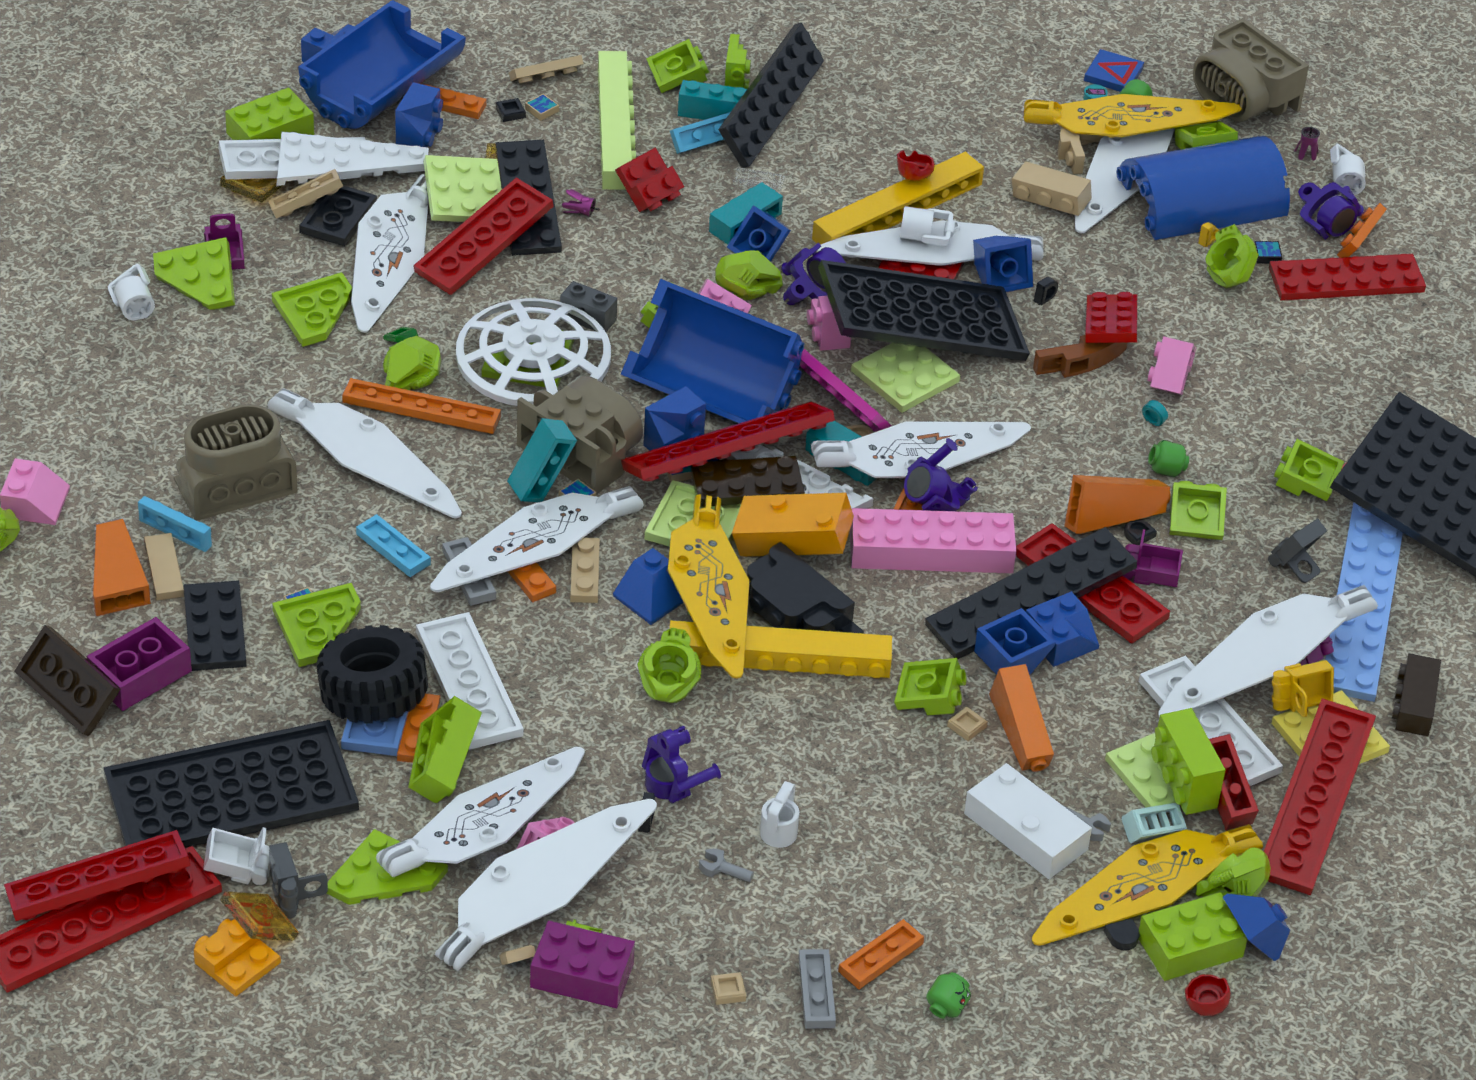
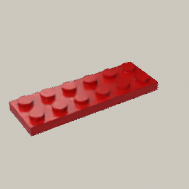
M516 177L413 265L414 272L449 295H452L553 208V200Z
M1413 254L1270 261L1269 271L1280 301L1422 293L1426 289L1425 281Z
M1051 523L1017 545L1016 557L1029 566L1077 541ZM1123 575L1078 598L1091 614L1131 644L1168 620L1170 616V610Z
M175 830L4 884L15 921L22 919L30 920L38 914L50 910H61L67 905L78 901H90L100 894L118 892L126 886L138 882L146 883L163 874L178 873L183 868L191 866L179 833Z

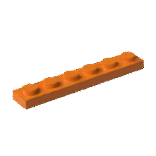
M350 378L342 394L343 403L494 434L501 418V409Z

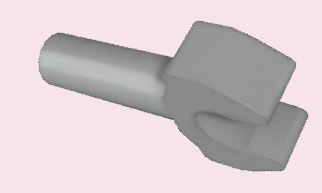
M1064 806L1092 828L1090 840L1103 841L1104 832L1095 827L1109 832L1111 823L1106 816L1098 813L1088 818Z
M720 849L705 850V858L714 861V863L699 860V869L709 877L722 872L750 883L754 876L753 871L726 862L724 851Z

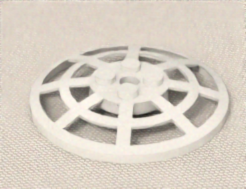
M525 298L498 303L474 315L459 333L456 342V361L462 376L474 389L495 401L517 406V399L520 397L533 404L534 394L505 390L511 378L523 381H544L546 391L552 395L558 392L554 379L569 374L578 366L591 374L590 377L602 382L611 363V345L603 327L586 312L559 301ZM513 309L498 315L497 317L493 318L490 322L481 321L484 318L497 312ZM527 313H543L549 316L545 320L530 319ZM570 313L582 319L597 332L584 331L574 319L566 314ZM513 315H517L519 319L518 322L511 326L498 324ZM562 319L570 324L575 331H561L554 324ZM470 329H481L480 349L465 355V336ZM493 331L503 334V342L488 346L487 339L489 333ZM580 339V348L577 354L565 348V340ZM588 339L603 341V356L598 367L585 359L588 351ZM503 351L510 360L509 364L504 366L492 354ZM561 357L570 361L563 367L551 371L550 365L557 362ZM484 358L491 368L501 373V376L495 385L488 383L477 375L469 363ZM519 366L539 368L541 373L517 371Z

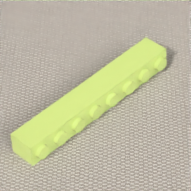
M598 51L602 189L626 190L615 169L636 158L632 61H627V51Z

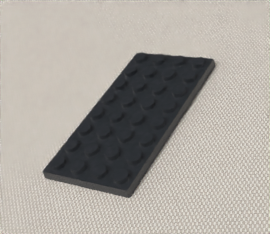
M821 260L818 266L842 336L957 351L966 354L985 355L988 357L993 356L1010 360L1026 361L1030 355L1003 286Z
M330 720L103 767L104 777L125 846L177 830L184 847L187 848L207 843V838L212 828L239 835H247L261 832L263 827L266 830L359 810V801Z

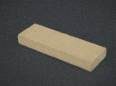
M172 533L145 536V547L156 600L184 597Z

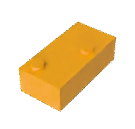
M847 493L744 496L732 536L739 555L743 557L765 556L769 553L770 548L779 542H782L796 555L843 554L854 515Z

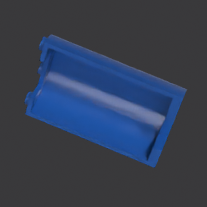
M391 0L299 65V83L323 118H328L339 124L342 128H360L405 96L413 82L423 83L457 58L464 49L466 37L446 28L441 32V43L411 29V9Z
M1256 136L1128 158L1116 170L1117 178L1123 183L1126 190H1131L1133 180H1135L1141 195L1147 200L1149 210L1145 217V227L1150 231L1154 240L1200 232L1201 225L1207 222L1214 224L1216 228L1220 229L1233 224L1241 225L1288 216L1290 188H1285V180L1283 176H1287L1286 167L1278 148L1266 136Z
M660 279L651 300L652 304L658 306L655 317L639 354L630 350L621 375L669 395L686 386L706 403V410L737 423L787 409L791 402L790 393L792 388L798 384L802 374L799 367L805 344L802 342L800 335Z

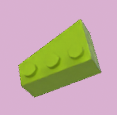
M454 696L420 724L408 788L433 803H438L444 797H449L454 792L457 779L481 717V711Z

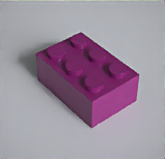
M157 617L86 656L93 665L121 689L113 703L122 711L192 671L190 647Z
M548 920L530 965V988L617 1009L634 965L635 941Z

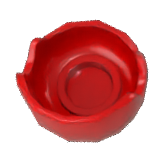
M903 150L897 154L899 174L906 180L919 181L928 178L935 169L933 158L928 155L918 154L917 151H913L911 155L906 156Z
M1201 974L1193 978L1185 988V997L1192 1011L1200 1016H1214L1222 1013L1228 1007L1231 999V989L1226 978L1220 979L1215 975Z

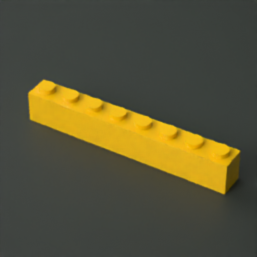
M965 151L935 165L933 173L928 178L919 181L904 179L813 221L812 240L815 243L819 242L821 245L843 236L885 230L902 222L905 206L921 209L933 208L982 185L984 166Z
M670 620V629L686 630L691 639L690 647L699 656L701 665L707 667L721 666L709 653L694 622ZM746 626L744 668L764 671L779 670L793 673L808 672L890 678L892 662L891 635Z

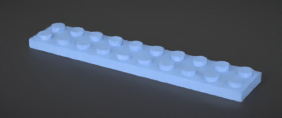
M1354 502L1337 595L1365 585L1377 602L1378 607L1371 612L1343 622L1329 635L1333 641L1334 652L1326 655L1325 660L1334 667V693L1342 690L1348 697L1375 702L1403 532Z

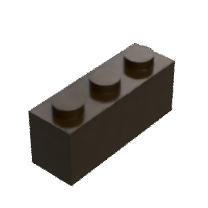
M1408 653L1406 664L1400 663L1397 679L1402 680V683H1397L1394 699L1399 700V703H1394L1391 719H1396L1395 730L1429 737L1436 703L1441 667L1440 659Z

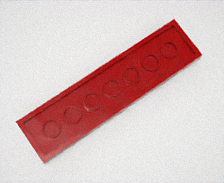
M811 401L621 459L623 470L643 481H653L658 479L660 474L679 473L686 466L705 465L707 460L715 457L717 459H724L730 457L732 452L738 450L750 451L755 449V445L761 443H776L783 436L794 437L803 434V430L809 428H824L827 426L826 423L835 421L834 412Z
M1321 699L1264 849L1271 868L1268 882L1311 896L1375 723L1376 715L1330 700Z
M194 847L186 848L191 866L183 868L178 873L163 874L146 883L138 882L126 886L118 892H107L97 895L90 901H78L69 904L61 910H52L1 934L0 984L6 993L15 990L221 893L222 884L213 872L203 870L204 860Z

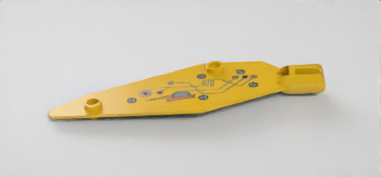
M1118 94L1064 104L1054 101L1028 99L1024 103V121L1034 124H1058L1072 133L1114 138L1217 121L1242 111L1240 104L1131 94Z
M698 494L694 499L693 519L671 532L668 573L709 653L732 678L738 679L743 676L749 579L720 525L721 498H716L715 509L713 510L711 509L712 496L706 495L704 508L700 509L701 494Z
M1248 824L1222 832L1216 836L1185 829L1133 845L1052 909L1032 936V942L1037 946L1045 945L1170 906L1194 888L1198 882L1209 876L1232 853L1239 856L1252 847L1262 850L1263 843Z

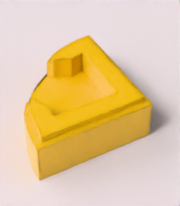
M1210 222L1201 225L1198 244L1208 247L1216 241L1215 234L1220 230Z

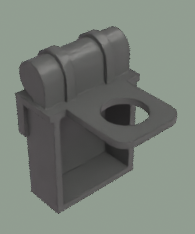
M1317 518L1301 530L1295 531L1289 538L1286 537L1271 551L1272 554L1268 557L1269 563L1273 567H1277L1280 564L1283 567L1288 564L1301 582L1306 583L1319 575L1320 568L1306 550L1327 532V529ZM1300 561H1305L1311 566L1310 574H1303L1299 570L1298 563Z
M287 842L269 845V866L274 897L278 909L282 910L283 917L291 919L297 914L299 900L322 896L327 893L328 878L325 873L298 878ZM319 881L321 883L317 890H305V886L309 882Z

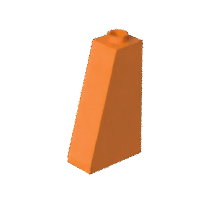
M1073 475L1064 526L1076 534H1082L1166 513L1167 504L1171 496L1170 486L1154 479Z
M123 519L96 525L93 585L96 616L151 604L149 584Z
M1023 664L1000 668L989 696L1021 770L1042 771L1050 765L1054 752L1027 666Z

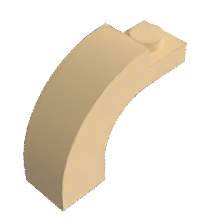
M1062 127L1058 145V159H1065L1066 165L1071 167L1073 174H1083L1085 154L1082 146L1092 142H1100V139L1104 136L1076 134Z

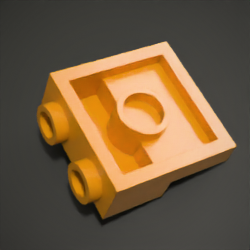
M240 916L232 921L230 919L222 921L215 934L210 937L207 935L202 936L198 939L194 948L195 964L235 997L281 963V956L260 940L259 931Z

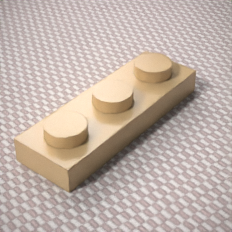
M582 55L517 68L510 71L509 76L511 81L518 80L519 84L533 81L532 77L541 75V79L554 77V72L563 71L564 75L577 72V67L584 63Z
M333 169L268 202L276 219L281 216L286 217L297 208L309 206L322 196L336 193L339 188L343 187V184L336 169Z
M583 538L572 546L570 602L598 603L600 538Z

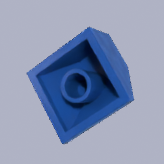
M753 205L727 248L734 253L749 250L759 251L771 262L791 230L767 212Z
M996 235L973 240L974 264L982 284L1003 286L1006 292L1033 287L1030 238Z
M654 548L632 562L613 592V597L650 625L684 603L668 573L669 559Z
M1236 894L1224 895L1223 899L1247 939L1273 961L1278 960L1290 933V929L1284 921L1288 917L1281 906L1277 903L1272 905L1262 897Z

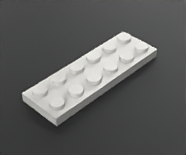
M344 137L346 139L365 141V137ZM281 139L219 141L218 149L225 179L277 178ZM362 173L361 176H372V173Z
M467 612L417 624V636L447 702L456 696L482 712L469 750L522 737L523 726L470 613Z
M1185 655L1141 673L1139 683L1158 705L1162 707L1174 686L1195 666ZM1224 698L1193 709L1209 739L1227 734L1231 735L1249 786L1282 772L1283 765Z

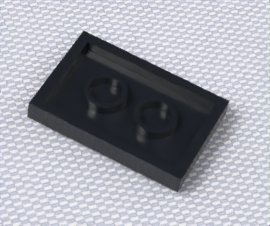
M343 185L336 193L319 198L300 223L299 233L345 247L357 231L359 221L377 201V195Z

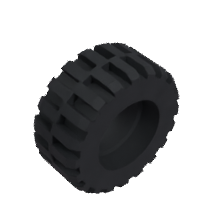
M370 625L364 626L365 628L350 629L346 634L341 633L337 635L334 641L330 640L321 650L316 666L322 702L337 717L341 719L347 718L350 722L355 723L358 721L373 723V721L379 720L380 722H385L389 718L403 716L406 711L410 712L424 698L428 689L425 654L421 643L409 632L404 633L402 629L397 627L391 629L385 625H380V627Z

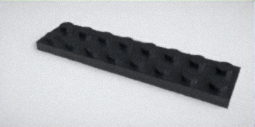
M802 22L794 24L718 129L741 168L750 167L824 62L821 52L815 46Z
M1104 527L925 618V625L954 658L960 659L974 652L977 628L1021 608L1026 612L1031 607L1071 591L1077 598H1080L1136 569L1137 560Z

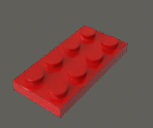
M1095 292L1092 295H1087L1085 343H1137V294L1119 292L1118 294L1107 295L1105 292Z

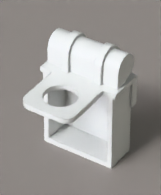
M263 827L258 838L255 839L212 828L207 838L203 870L229 876L232 881L247 885L251 878L254 884L264 885L269 876V846L265 845L266 828Z

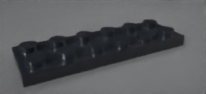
M544 139L495 142L502 189L517 177L551 198L554 205L553 208L510 244L512 256L561 253L562 245Z

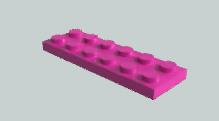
M803 350L800 367L810 377L820 383L825 390L835 396L840 403L850 409L855 416L863 423L865 422L874 432L891 427L874 408L808 351Z

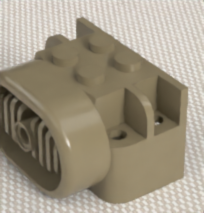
M1242 18L1214 33L1211 50L1200 55L1194 63L1193 79L1199 94L1204 100L1240 104L1242 111L1227 117L1236 122H1243L1268 110L1275 115H1282L1286 112L1287 106L1296 112L1300 111L1309 65Z
M590 376L577 377L554 395L545 390H539L534 394L533 404L522 397L517 399V446L522 449L526 448L542 418L564 421L577 439V442L559 473L573 482L577 479L581 480L597 492L596 495L624 474L625 470H623L621 459L626 458V452L637 445L643 435L641 418L632 403L620 393Z
M254 404L238 405L199 416L187 426L184 433L185 456L177 460L176 468L179 475L174 476V481L196 521L298 493L296 462L281 436V425L278 417L268 408Z

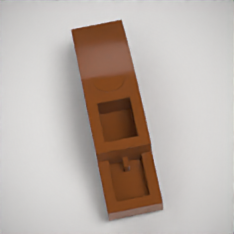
M1082 335L1078 344L1036 350L1033 370L1036 375L1061 371L1064 378L1076 376L1100 368L1113 361L1127 349L1128 343H1085V335Z

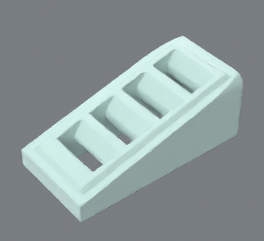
M1176 803L1135 809L1122 816V823L1130 843L1187 830L1180 806ZM1166 812H1169L1173 826H1170ZM1157 815H1158V817H1159V820H1160V823H1161L1162 828L1160 827V824H1159ZM1145 817H1147V819H1148V822H1149V825H1150V828H1151L1150 830H1149V827H1148V824H1147V821H1146V818H1145Z

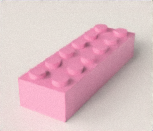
M852 508L854 517L850 528L851 568L1013 573L1016 541L1013 513Z

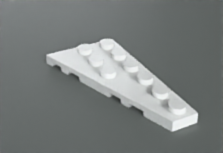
M282 132L277 186L285 185V181L297 180L298 184L306 183L308 179L317 178L333 169H336L340 179L360 178L362 173L372 172L373 176L383 175V171L392 170L398 174L425 171L423 161L425 155H428L429 148Z

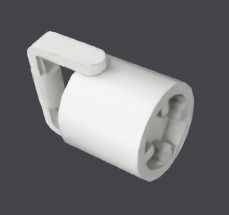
M1336 144L1330 149L1331 163H1333V181L1342 188L1349 186L1354 196L1358 195L1363 191L1366 184L1364 162L1359 156Z
M905 206L900 238L947 246L950 238L954 235L955 222L953 221V213L945 210ZM933 218L948 220L945 222V237L931 235Z
M139 264L133 265L108 285V291L114 304L117 307L120 306L125 318L132 321L147 318L155 308L154 300L147 286L150 284V280L145 269Z
M785 781L776 797L768 800L762 807L760 836L766 844L772 847H787L793 844L797 838L799 808L794 803L795 784Z

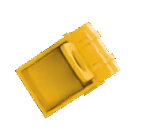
M1327 660L1302 666L1300 663L1285 666L1284 671L1277 670L1273 672V709L1277 711L1290 709L1292 712L1297 710L1302 717H1307V707L1319 705L1322 698L1333 701L1334 667Z

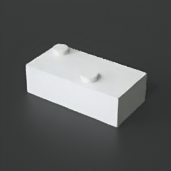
M1007 763L967 791L964 814L1048 879H1051L1088 850L1092 828Z

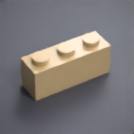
M1025 161L1012 178L1013 197L1076 216L1081 214L1092 199L1090 179Z

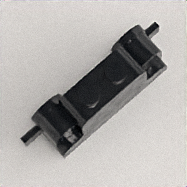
M782 542L772 546L768 554L760 556L748 566L747 577L749 579L750 607L754 612L764 617L772 627L832 632L839 630L840 632L864 634V631L853 622L855 602Z

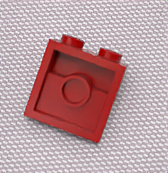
M656 147L615 169L639 212L647 208L650 212L663 205L661 200L666 198L669 202L681 195L679 190L684 188L674 167L667 168Z

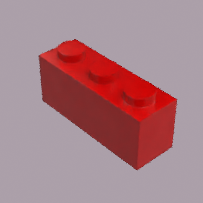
M1227 734L1209 739L1225 768L1217 808L1225 830L1228 831L1253 824L1259 810L1231 735Z

